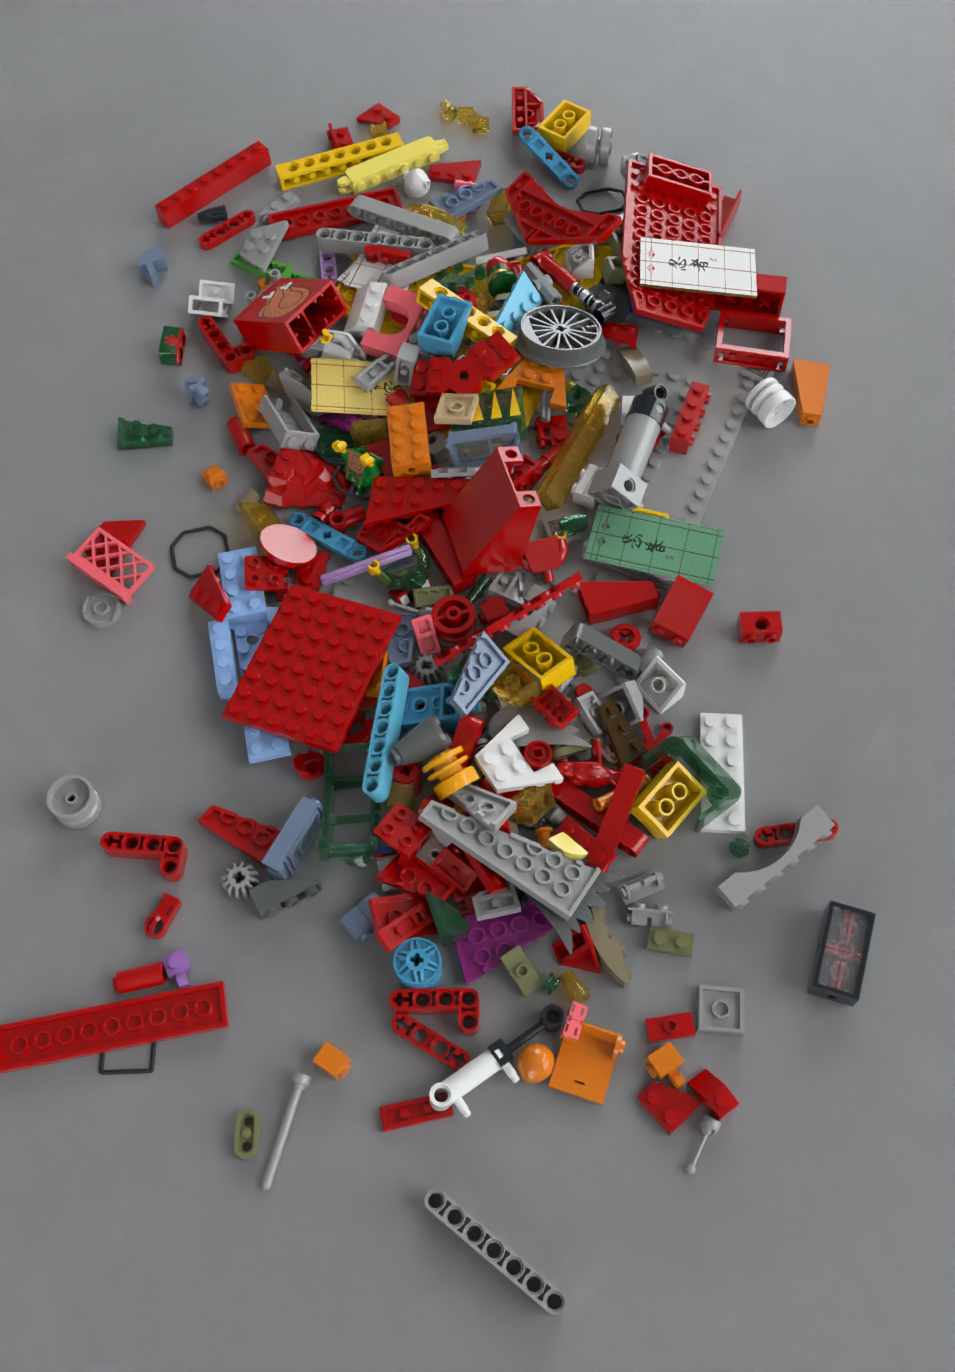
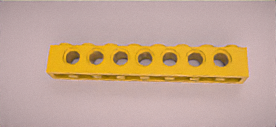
M396 132L275 165L277 179L282 191L337 177L344 175L347 168L402 147L404 144L399 133Z

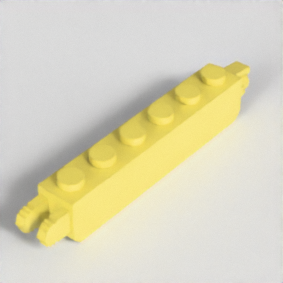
M426 136L347 168L345 171L346 175L337 180V184L340 186L338 188L339 194L346 195L353 192L355 195L402 176L406 170L411 171L412 169L421 168L440 160V154L449 150L448 143L445 139L434 141L432 137Z

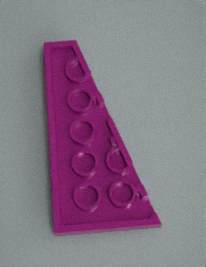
M530 899L519 901L521 912L477 921L475 913L449 920L467 986L500 965L502 961L499 957L516 945L524 949L554 929L548 919Z

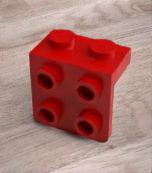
M245 556L244 589L247 591H276V601H283L284 594L288 591V582H284V577H288V567L276 564L268 559L267 556Z

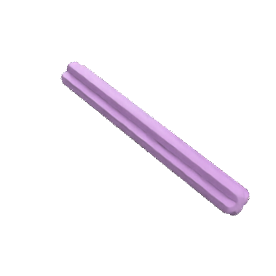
M407 544L320 576L321 582L324 586L366 572L368 571V564L374 567L373 560H377L380 566L411 556L413 554L411 546Z

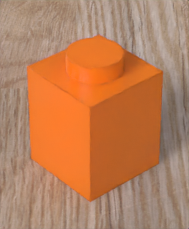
M327 1041L312 1060L315 1066L337 1081L340 1077L344 1078L351 1068L349 1056Z

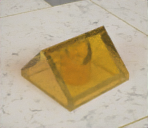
M241 501L238 504L244 522L258 541L264 528L274 524H282L267 504Z

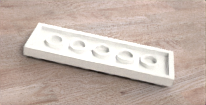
M700 713V784L707 790L700 800L701 832L744 834L745 800L742 715Z

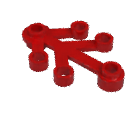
M643 706L644 718L643 721L639 722L646 743L641 742L647 749L646 753L651 755L653 761L640 755L637 757V760L631 761L630 764H639L650 769L652 776L655 778L659 773L657 770L663 769L666 764L671 762L673 756L679 752L680 743L677 740H671L668 743L667 752L662 759L659 751L667 736L672 734L673 725L670 722H664L661 725L658 737L654 740L647 722L649 710ZM668 727L670 731H665L663 728ZM675 745L677 749H672L670 746Z

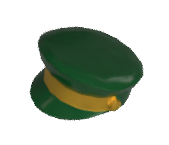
M495 264L490 269L486 282L491 296L495 298L497 294L511 292L513 284L517 281V276L510 271L506 264Z

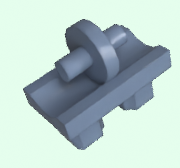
M189 377L184 381V388L188 391L189 402L192 405L197 403L203 408L210 403L208 398L210 391L206 388V380L203 377L199 380L195 377Z

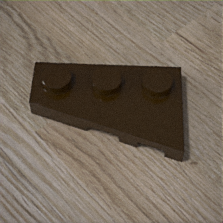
M612 699L594 710L603 733L607 734L611 744L608 746L611 753H615L618 761L615 764L618 770L624 767L625 763H630L647 751Z

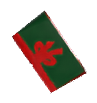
M164 325L159 346V358L162 365L182 366L187 341L184 328Z

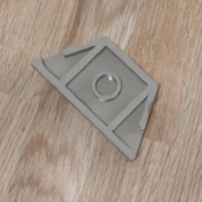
M281 221L252 229L239 253L241 259L249 262L253 267H258L262 273H265L289 228L288 221Z

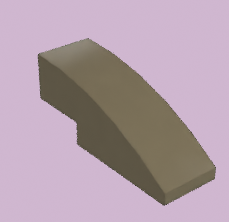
M630 346L616 350L628 378L632 379L635 387L652 383L653 371L637 347L636 350L630 349Z

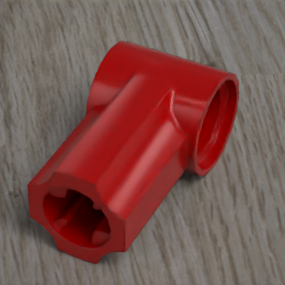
M360 504L343 512L334 511L329 515L330 527L342 534H345L348 528L366 520L365 509Z

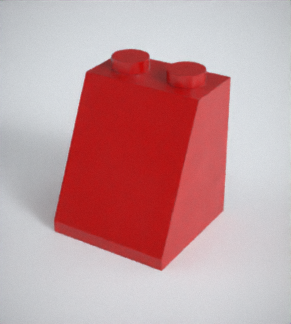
M677 575L667 590L648 630L652 631L656 636L669 640L673 645L684 648L714 593Z

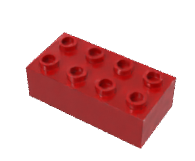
M756 273L757 296L717 292L710 310L720 311L721 309L780 317L786 293L787 277Z

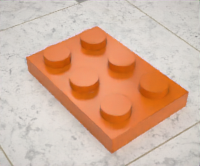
M230 382L228 388L242 427L271 429L263 414L258 411L263 394L268 396L265 385Z

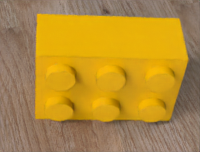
M564 99L538 126V134L553 149L567 153L589 129L591 111Z
M534 626L502 648L504 655L510 661L507 666L541 694L550 684L557 688L576 674L573 657Z
M679 761L671 762L663 767L637 797L631 813L656 839L669 838L706 794L707 790Z

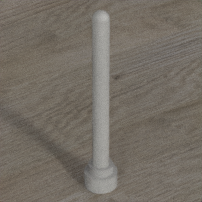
M293 1072L290 1082H292L291 1087L293 1089L261 1184L263 1190H269L301 1092L305 1090V1087L309 1086L311 1077L298 1072Z

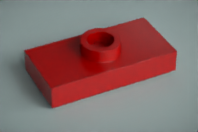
M691 1012L645 1019L649 1044L696 1036Z

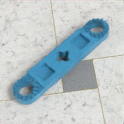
M529 126L522 127L519 132L520 141L565 189H576L579 184V177L534 128ZM529 132L531 133V137L525 138L523 136V133ZM546 155H547L548 157L552 156V160H550V159H547V160H546ZM568 178H573L575 180V183L571 185L567 183L566 180Z
M302 512L294 513L289 517L290 526L302 530L314 542L352 563L368 558L367 549L364 545L357 543L352 538L317 519L309 517ZM298 519L303 520L302 524H296L294 522ZM357 551L362 552L361 556L359 555V557H356L353 554Z

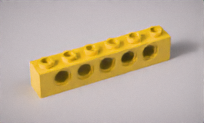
M430 279L419 287L416 302L428 311H430L438 294L463 300L434 279ZM472 306L463 335L477 343L481 339L483 341L487 340L498 330L513 348L515 347L516 335Z

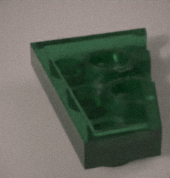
M118 417V450L173 446L174 431L172 427L153 423L147 425L137 420H133V422L125 421L124 418Z

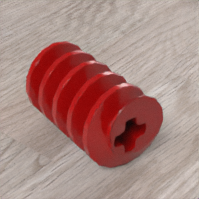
M417 763L404 766L395 765L393 776L398 793L408 798L417 797L422 791L419 765Z

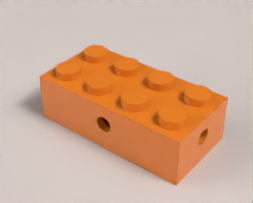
M424 402L386 407L391 464L394 477L431 476L432 465Z

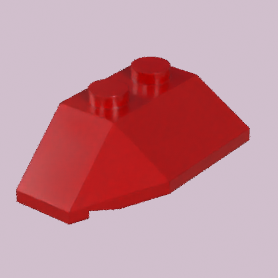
M527 86L511 87L512 136H519L520 129L525 126L532 127L537 131L538 126L544 121L543 101L532 93ZM529 132L523 133V135H530V134H531V133H529Z

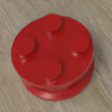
M449 595L438 600L433 606L431 618L436 630V636L442 641L457 643L475 631V608L467 598L459 595Z

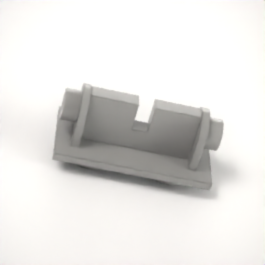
M656 869L616 886L626 906L666 889L662 882L664 880L661 872H657Z
M632 902V906H627L628 910H632L631 913H627V922H631V925L647 926V917H651V926L667 928V925L672 926V917H669L668 913H673V910L668 909L666 904H655L654 908L646 907V903Z

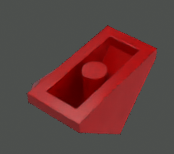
M585 924L580 925V933L574 930L571 931V955L562 939L552 945L560 966L563 965L601 974L595 947Z

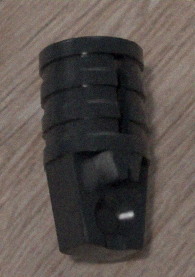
M225 205L208 208L197 213L200 224H213L228 220Z

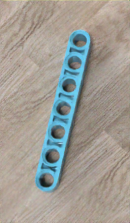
M396 663L389 664L383 671L362 783L363 792L376 803L384 802L390 793L395 764L390 758L389 751L399 742L409 685V676Z

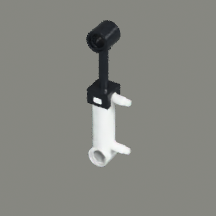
M556 1004L547 1005L542 1011L539 1022L513 1041L505 1045L501 1038L488 1046L485 1052L442 1082L434 1084L429 1092L431 1106L437 1111H445L454 1103L460 1113L467 1118L471 1115V1112L462 1096L493 1074L504 1070L513 1083L518 1082L520 1078L511 1065L514 1061L512 1052L543 1030L549 1033L558 1031L565 1018L563 1009ZM554 1014L557 1016L558 1021L551 1023L547 1020L546 1016ZM437 1092H445L448 1096L447 1100L438 1102L434 1097Z

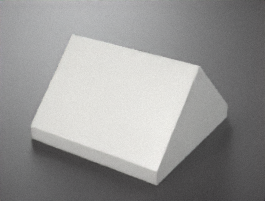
M575 244L565 251L566 270L577 279L593 278L594 244Z
M655 656L636 680L641 695L660 714L683 697L686 683L659 656Z

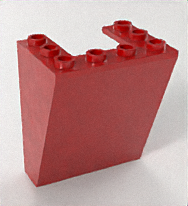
M518 446L497 447L442 514L462 575L519 570L542 505L536 491L516 492L510 475L514 464H523V458ZM530 497L534 502L527 503L523 498Z

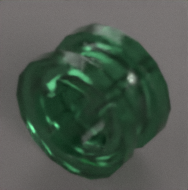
M551 972L540 989L542 991L547 990L548 995L551 996L561 982V978H555L554 973Z

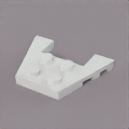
M517 715L475 755L474 761L496 794L523 790L524 787L529 786L541 787L547 783L560 784L563 782V776L553 763L533 772L513 743V740L529 733V728L520 715Z

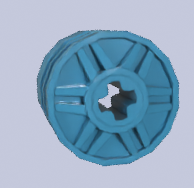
M416 937L404 941L396 949L393 965L396 977L404 989L437 987L443 975L441 954L434 943L428 939ZM417 959H420L421 963H419L418 966H414V963L417 962Z

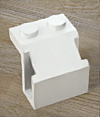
M200 279L199 296L189 295L188 313L228 318L229 315L226 312L229 305H233L235 284ZM193 300L202 301L199 310H193Z

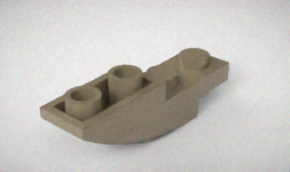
M588 906L594 922H586L585 926L594 944L597 959L615 982L622 988H628L629 980H632V973L630 967L625 966L623 959L626 958L624 945L619 944L618 938L609 940L612 936L609 925H605L603 917H606L604 906Z

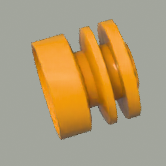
M462 746L445 750L430 759L422 768L424 773L431 770L435 772L427 778L428 781L437 778L440 780L433 788L440 801L480 778L473 766L462 768L461 764L468 759L467 755L459 759L456 757L464 751Z

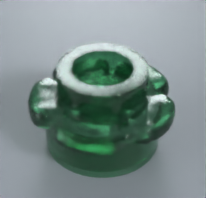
M735 838L729 843V850L733 856L742 858L749 855L750 845L744 839Z

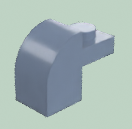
M161 247L149 249L139 257L138 265L143 278L147 277L148 281H152L154 287L160 286L157 273L169 270Z

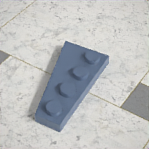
M491 178L473 184L472 188L458 189L455 194L449 195L447 193L442 195L440 199H429V205L448 223H451L501 194L502 187Z

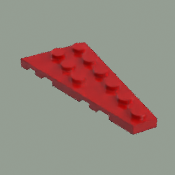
M376 476L373 480L365 526L368 528L373 527L375 523H390V520L397 518L407 519L415 517L419 513L428 514L432 513V510L439 508L445 510L470 479Z

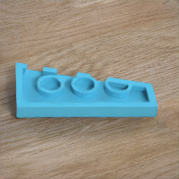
M524 271L518 274V279L513 284L510 295L506 297L503 308L500 309L494 320L511 333L520 325L523 316L527 312L537 308L543 302L542 297Z

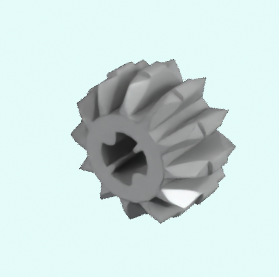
M424 652L423 657L417 655L416 661L411 662L410 674L424 684L431 685L432 682L438 684V679L443 678L444 665L441 664L437 667L433 661L435 655L432 653L430 656H427Z
M242 861L238 867L236 863H233V869L226 868L225 872L227 875L222 876V881L225 882L222 887L227 891L229 897L235 895V898L239 900L244 895L248 899L249 890L260 883L256 879L259 874L257 871H253L254 867L251 864L246 866L245 862Z

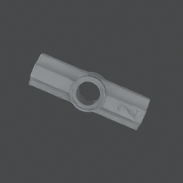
M529 262L525 264L522 270L526 273L543 300L548 305H559L562 301V295L553 286L551 277L548 274L544 275L535 263Z

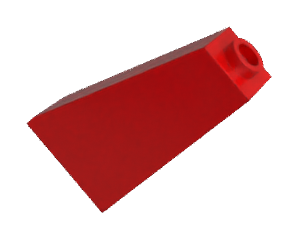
M581 581V585L577 587V594L589 625L657 608L658 600L661 598L658 588H655L653 581Z

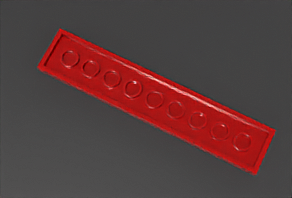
M218 981L0 1025V1074L229 1028L224 981Z

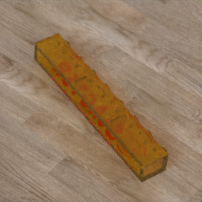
M610 384L596 387L539 484L536 493L546 511L557 510L563 506L566 496L571 492L574 482L579 478L582 468L587 464L588 458L595 450L598 440L603 436L606 426L610 424L613 414L618 410V405L622 398Z

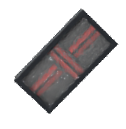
M830 900L824 911L807 993L851 1007L859 1001L876 913Z

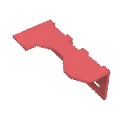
M573 1000L568 1009L560 1038L565 1035L578 1041L582 1025L579 1023L584 1021L588 1006ZM573 1004H574V1005H575L574 1011L571 1012L572 1007H573ZM583 1008V1015H580L581 1009ZM569 1024L567 1032H565L566 1025ZM575 1028L578 1029L576 1036L573 1035Z

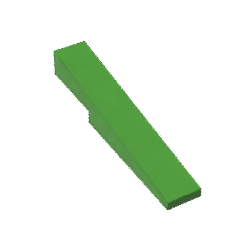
M241 250L230 260L232 265L261 278L265 277L268 281H271L269 272L274 268L280 271L281 278L317 279L294 272L292 266L271 260L266 272L262 273L258 267H253L249 262L241 259L239 255Z

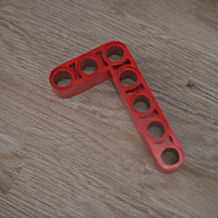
M469 714L464 717L461 716L450 749L462 746L464 751L456 756L457 759L467 755L468 759L461 764L462 768L471 765L485 723L484 720ZM434 792V794L423 799L418 810V816L431 800L453 808L455 803L448 799V797L440 801Z

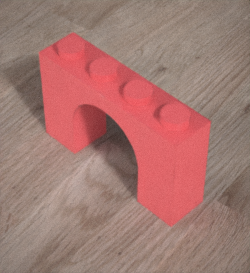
M389 285L382 299L385 309L402 314L409 320L401 332L393 335H386L367 329L360 342L361 348L366 354L380 358L387 353L390 355L389 362L397 359L402 342L409 343V336L421 328L426 315L429 313L427 309L416 302L418 293Z

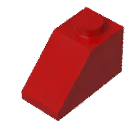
M706 1068L687 1082L696 1096L703 1101V1105L717 1121H721L740 1104L727 1086Z

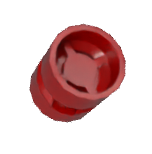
M541 740L530 742L524 751V759L533 772L552 764V749L546 742Z

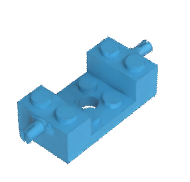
M457 681L408 688L399 739L409 728H414L424 718L432 717L433 715L437 716L440 724H442L447 732L456 731L461 715L448 701ZM477 702L470 712L481 711L480 702ZM421 703H425L423 709L416 710Z

